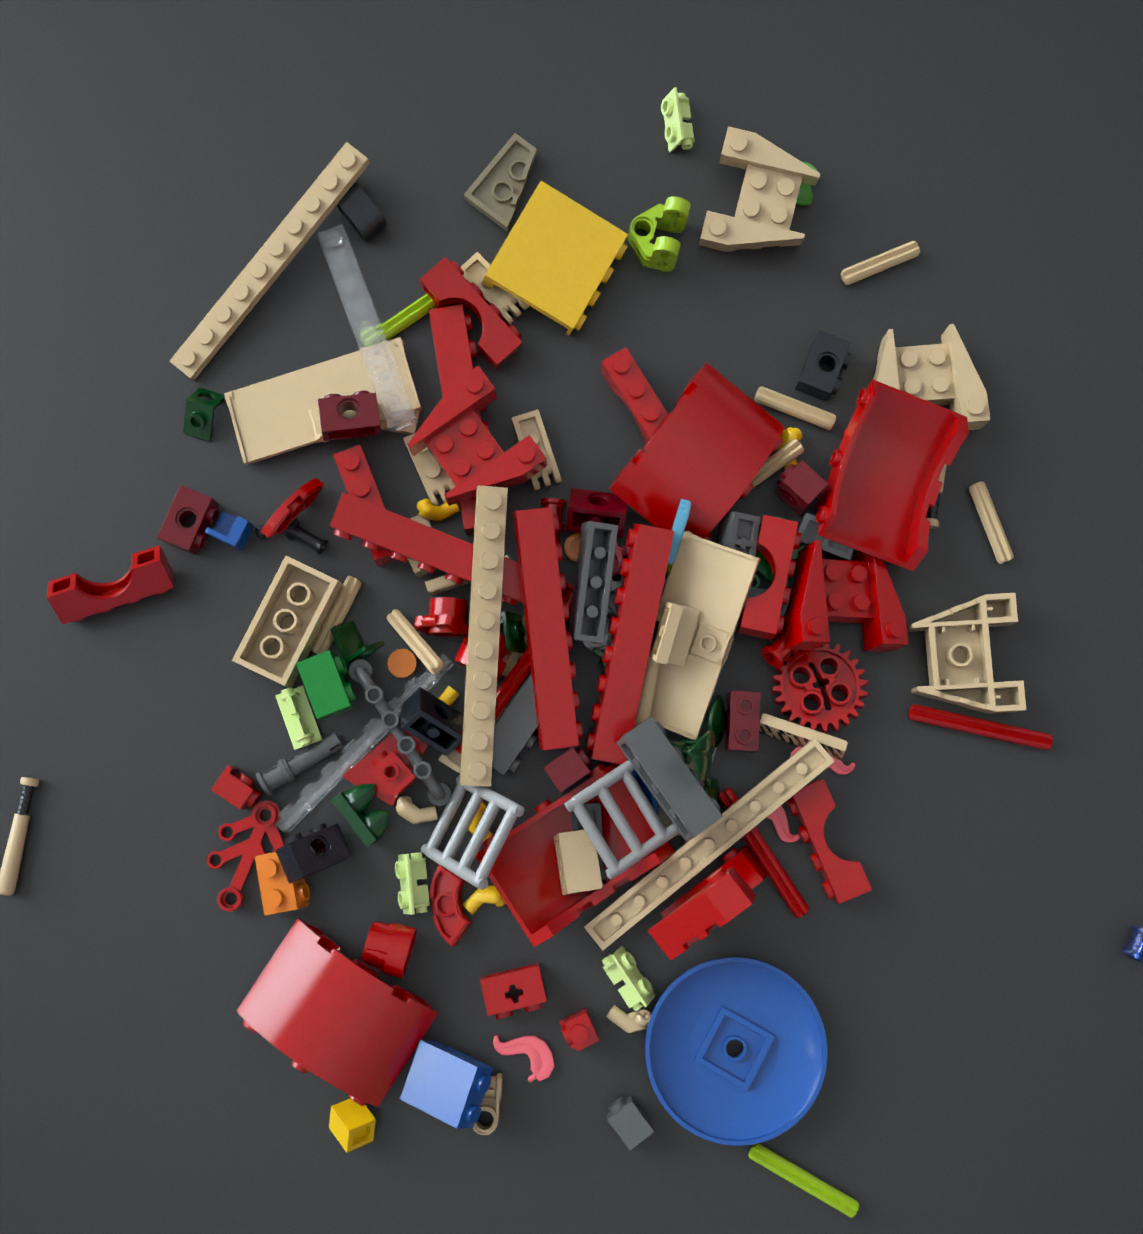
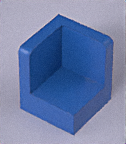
M222 512L214 529L207 527L205 533L242 552L254 525L242 517H235Z

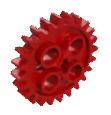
M827 643L823 647H818L814 650L792 652L791 657L788 656L784 660V665L779 669H775L781 675H773L772 682L779 684L772 688V693L780 695L775 699L774 704L784 705L780 714L790 713L789 722L793 723L795 720L800 721L799 725H809V728L813 730L816 727H820L821 732L825 734L828 726H831L832 730L837 732L839 722L847 727L850 723L848 717L856 719L859 714L855 709L862 710L865 705L859 699H865L868 695V692L861 690V688L866 687L868 681L859 679L865 673V669H855L859 659L850 661L848 659L851 653L850 650L841 654L839 653L840 644H837L834 649H829V643ZM809 664H813L815 668V675L813 674L811 668L808 666ZM830 664L835 669V673L825 674L821 670V665ZM802 673L806 675L808 682L803 684L797 683L793 675ZM816 678H817V682H818V684H819L820 686H824V685H825V689H824V691H823V696H822V692H821L820 688H815V689H814V685H815V683H816ZM834 690L842 691L845 694L846 700L836 701L832 697L831 692ZM808 699L817 702L819 709L814 711L808 710L804 706V701ZM824 699L826 700L828 706H830L831 710H826L824 706Z

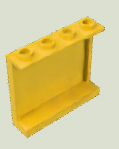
M540 181L487 270L482 284L491 289L494 285L498 286L567 328L566 334L569 336L574 328L578 331L580 330L587 318L583 314L586 306L593 307L601 293L596 290L601 281L605 284L607 283L614 271L610 267L614 258L620 260L628 246L624 244V241L628 234L548 184Z

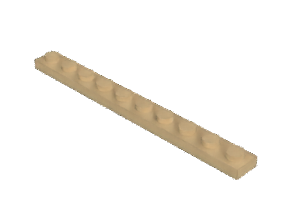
M348 142L344 144L170 359L174 366L193 381L198 377L367 168L370 161L366 156Z
M478 485L476 491L460 785L491 787L508 488Z
M813 738L721 813L722 818L683 844L584 926L586 931L603 951L835 761L817 739Z

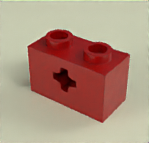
M539 963L481 976L480 978L487 1015H495L496 1019L512 1016L515 1009L524 1008L525 1012L543 1008L542 1003L547 1002V994ZM511 985H515L516 989L523 990L519 993L518 999H514L513 995H507Z

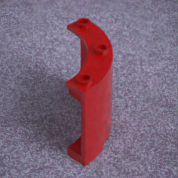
M706 362L689 381L676 401L677 405L664 417L654 430L652 438L643 448L646 451L638 450L617 475L609 490L655 527L672 530L681 498L689 500L692 506L684 531H690L694 535L710 540L712 536L710 532L739 497L743 499L749 494L754 486L751 481L770 454L774 453L784 440L781 438L785 426Z
M872 379L867 389L863 388L860 391L856 401L858 406L849 422L840 446L833 451L830 457L829 465L832 468L827 481L828 485L825 488L822 505L815 518V521L819 523L818 535L914 571L928 552L931 522L926 520L928 508L935 506L942 486V482L938 481L944 465H951L958 450L968 436V420L964 415Z
M603 763L598 765L588 773L591 777L557 801L551 803L547 799L535 807L534 810L537 814L510 831L488 875L533 947L553 937L580 917L579 914L589 907L597 905L616 892L617 888L628 881L636 879L675 852L670 843L666 842L612 880L607 877L605 872L606 883H602L601 889L562 896L553 836L558 833L572 831L571 812L567 810L564 803L617 768L618 764L612 763L606 768ZM620 779L610 786L608 790L640 843L643 844L655 836L623 780ZM597 795L586 803H601L603 838L617 861H619L632 851ZM494 835L483 841L482 844L485 848L476 855L480 863Z
M297 919L237 1009V1012L245 1020L243 1025L248 1030L259 1033L274 1047L293 1060L292 1065L297 1070L305 1074L310 1071L327 1083L349 1094V1097L361 1106L368 1103L378 1107L438 1015V1012L422 997L411 993L394 982L390 986L377 978L379 974L358 959L354 958L352 961L340 952L342 947L319 928L301 919Z

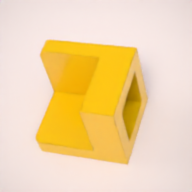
M349 1098L331 1106L329 1128L346 1153L374 1140L376 1119L366 1105L361 1106Z

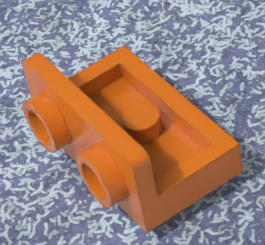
M276 852L255 856L264 916L309 906L310 889L308 884L305 883V878L289 884Z

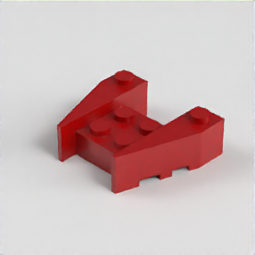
M479 366L452 384L407 444L413 456L427 448L455 487L444 494L449 506L475 497L478 485L492 487L516 486L525 483L547 467L546 456L530 435L504 452L476 413L497 399L495 387Z
M816 540L802 548L796 566L798 572L795 585L791 588L790 597L792 599L790 608L786 611L784 620L786 648L814 650L829 643L828 622L862 623L865 652H892L909 645L906 616L884 561L861 551L855 553L856 561L822 559L821 540Z
M745 845L739 850L733 847L721 857L723 862L662 910L660 914L663 916V919L648 930L670 960L686 951L696 941H701L707 937L716 926L722 927L753 904L756 894L752 889L764 881L767 873Z

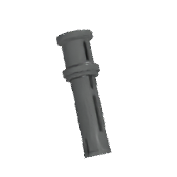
M333 732L325 739L288 760L285 758L280 759L278 764L263 773L259 771L256 773L257 780L264 792L270 796L273 794V790L287 782H294L297 778L296 775L343 749L344 746L339 737H337L336 732Z

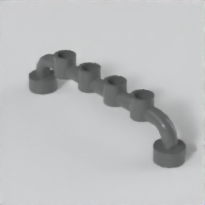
M363 659L355 660L349 667L351 679L362 685L365 690L366 700L374 704L380 713L382 725L390 729L396 738L398 750L406 754L412 763L414 775L422 779L428 788L429 801L435 806L447 804L452 795L450 787L446 783L437 782L432 774L431 765L424 761L417 751L415 740L408 736L405 730L401 728L399 715L391 710L384 699L383 690L376 686L371 679L373 675L372 665Z

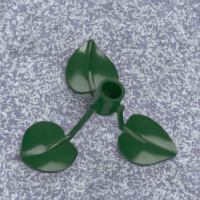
M716 695L717 699L709 715V731L696 740L681 739V742L668 741L682 752L685 764H690L691 760L693 761L696 770L694 772L697 774L698 780L704 782L706 794L712 796L719 804V781L714 778L711 781L708 778L712 766V754L715 747L720 744L726 729L725 706L722 696Z

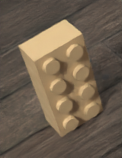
M285 556L232 661L285 687H293L299 675L296 663L307 659L342 584L337 579Z

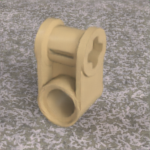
M502 1073L491 1076L490 1087L484 1095L480 1107L481 1111L490 1112L494 1121L492 1124L484 1126L477 1120L473 1129L480 1135H489L497 1128L500 1117V1101L502 1099Z

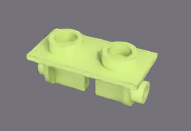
M674 87L662 100L661 112L665 120V139L668 142L669 152H672L678 145H681L684 150L691 149L693 147L692 143L695 142L692 123L683 122V120L689 121L691 119L689 98L686 97L685 93H678L677 87Z
M303 685L294 689L292 687L281 691V694L275 695L294 750L322 740Z
M422 852L410 853L411 859L409 854H399L398 861L395 863L396 877L400 879L401 891L398 892V904L400 909H403V914H415L414 908L416 913L428 912L427 906H430L428 884L417 886V880L427 879L426 858H422Z
M620 946L613 955L609 954L601 960L604 964L602 968L614 985L621 980L625 982V985L620 987L618 992L629 1008L632 1007L634 1011H637L643 1006L647 1007L655 997L652 984L646 977L642 976L636 967V961L631 953L626 952L624 947Z

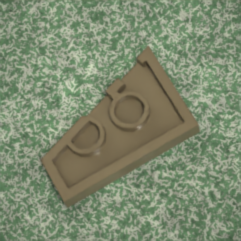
M514 133L464 193V200L508 232L535 161L537 149Z

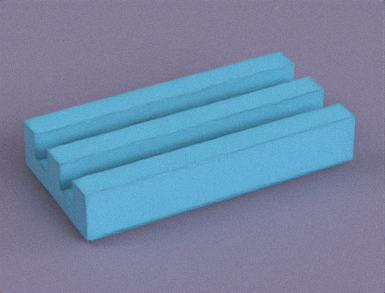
M682 498L672 527L674 536L668 560L669 564L674 563L692 506L691 501Z

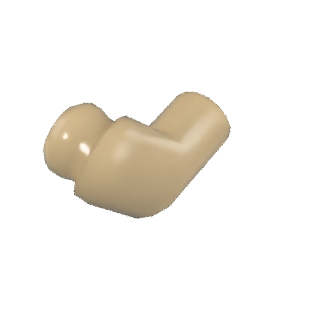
M403 795L397 799L396 811L398 815L410 823L419 824L438 820V812L435 805L418 808L412 803L409 796Z
M614 1005L606 1017L625 1032L633 1033L647 1029L651 1013L648 1010L642 1009L626 1014Z

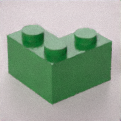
M328 650L296 663L316 719L322 721L355 708L352 700L356 699V695L351 683L347 679L349 667L340 655H336Z

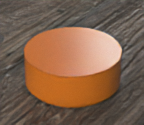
M581 533L570 535L564 544L565 555L569 560L576 563Z
M407 649L395 650L388 658V669L398 678H408L417 669V659Z

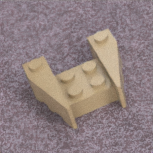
M728 126L719 163L745 169L746 172L735 216L732 217L707 211L699 246L729 252L739 249L801 245L805 234L790 230L801 183L816 186L820 173L757 133Z
M950 324L942 333V344L895 347L893 329H889L881 340L877 366L873 377L874 380L936 405L949 404L951 411L967 417L969 430L981 429L990 421L986 389L954 324Z
M1016 593L985 594L909 625L907 632L925 631L929 686L915 687L911 689L912 694L987 714L1025 711L1024 680L994 682L989 637V627L1010 626L1018 622Z

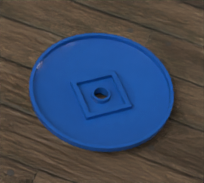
M723 957L709 960L690 968L677 977L663 992L653 1009L647 1026L645 1038L646 1067L653 1090L659 1101L671 1117L683 1128L696 1136L714 1143L733 1146L753 1145L773 1139L786 1132L804 1117L819 1094L826 1073L827 1038L822 1019L814 1002L807 992L788 974L777 967L756 959ZM734 1039L741 1041L743 1046L741 1053L737 1056H731L726 1052L728 1042Z

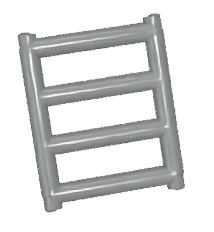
M628 760L564 803L569 812L573 811L607 866L608 869L605 872L610 880L680 833L673 823L666 828L664 827L632 774V771L635 769ZM620 779L623 780L655 836L643 844L640 843L608 790L610 786ZM597 795L632 851L619 861L615 858L583 805Z
M459 775L456 778L457 786L428 843L422 845L421 852L471 885L484 890L488 886L486 879L517 817L524 814V807L485 786L460 785ZM469 791L473 794L444 852L438 850V847L466 792ZM484 799L489 804L460 862H458L454 857ZM501 808L506 813L477 871L474 872L470 867Z

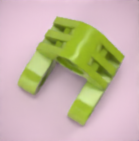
M668 197L665 205L658 204L632 220L628 241L642 266L665 272L674 270L681 243L667 236L657 237L655 244H652L655 229L672 233L684 231L691 208L689 201L681 197ZM643 229L648 235L639 236L635 230Z

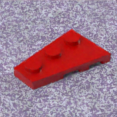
M405 731L408 736L415 740L416 749L421 757H423L429 745ZM391 733L342 777L357 786L361 784H375L374 796L394 806L399 796L393 798L371 773V770L375 767L372 761L383 751H386L388 754L395 751L413 771L412 763L406 754L398 750L397 740ZM393 766L388 767L386 775L389 778L396 775V768Z

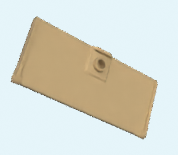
M401 337L224 393L244 464L249 465L317 442H328L323 440L318 399L324 398L328 394L347 396L362 390L369 391L370 393L376 392L380 422L421 410L422 407L406 357L404 341ZM347 410L342 416L350 419L355 417L357 413L353 410Z
M684 531L659 604L658 613L662 614L665 601H670L699 609L700 614L684 667L667 663V665L660 663L650 717L655 722H659L665 729L696 740L699 737L722 667L728 658L734 640V633L761 558L703 539L692 534L690 531Z

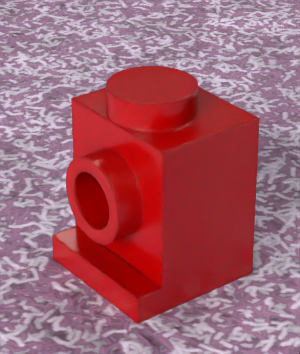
M383 751L372 761L375 767L371 770V773L393 798H397L418 779L395 751L389 754ZM390 766L396 768V775L392 778L386 775V770Z
M227 765L211 788V791L240 810L254 807L262 795L259 789L253 786L255 780L242 772L237 775L236 773L239 768Z
M586 1008L559 1020L564 1038L571 1049L576 1048L578 1052L599 1041V1035Z

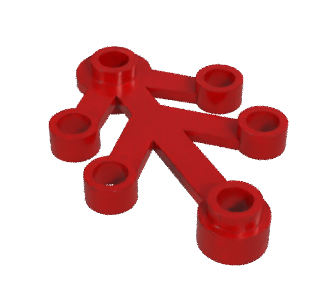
M260 801L253 807L250 816L234 823H225L219 827L218 835L223 841L234 840L239 832L254 827L250 839L222 851H213L207 856V865L212 869H219L227 861L242 855L230 887L221 890L217 897L218 905L224 911L237 910L243 904L244 896L241 891L255 856L266 854L261 843L265 833H267L274 848L273 852H276L275 850L285 845L277 827L281 819V811L278 805L272 801ZM266 809L271 812V818L268 821L262 818V813ZM227 826L233 830V834L229 838L225 837L223 833ZM215 854L221 857L219 865H214L212 862V857ZM230 893H234L237 897L235 904H230L227 900Z

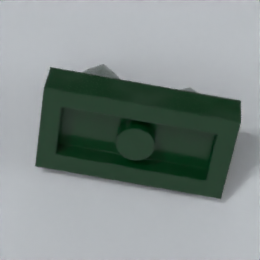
M375 784L355 786L348 791L339 793L331 800L366 847L375 844L383 837L382 834L389 822V811L374 810L366 814L364 813V810L370 805L374 797Z

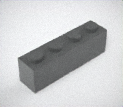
M593 521L582 523L568 628L572 640L591 643H603L618 525Z
M531 674L494 727L492 768L506 776L508 771L514 774L522 762L519 755L526 747L530 750L538 739V734L535 733L537 730V720Z
M650 717L623 735L616 744L687 842L723 816L719 812L720 806L712 796L706 794L701 787L702 781L698 780L697 774L694 771H690L683 762L684 756L676 746H672L666 738L667 734L664 727Z

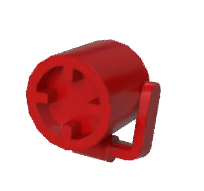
M451 597L431 598L429 601V615L416 616L414 628L428 636H466L469 631V627L466 624L467 600Z

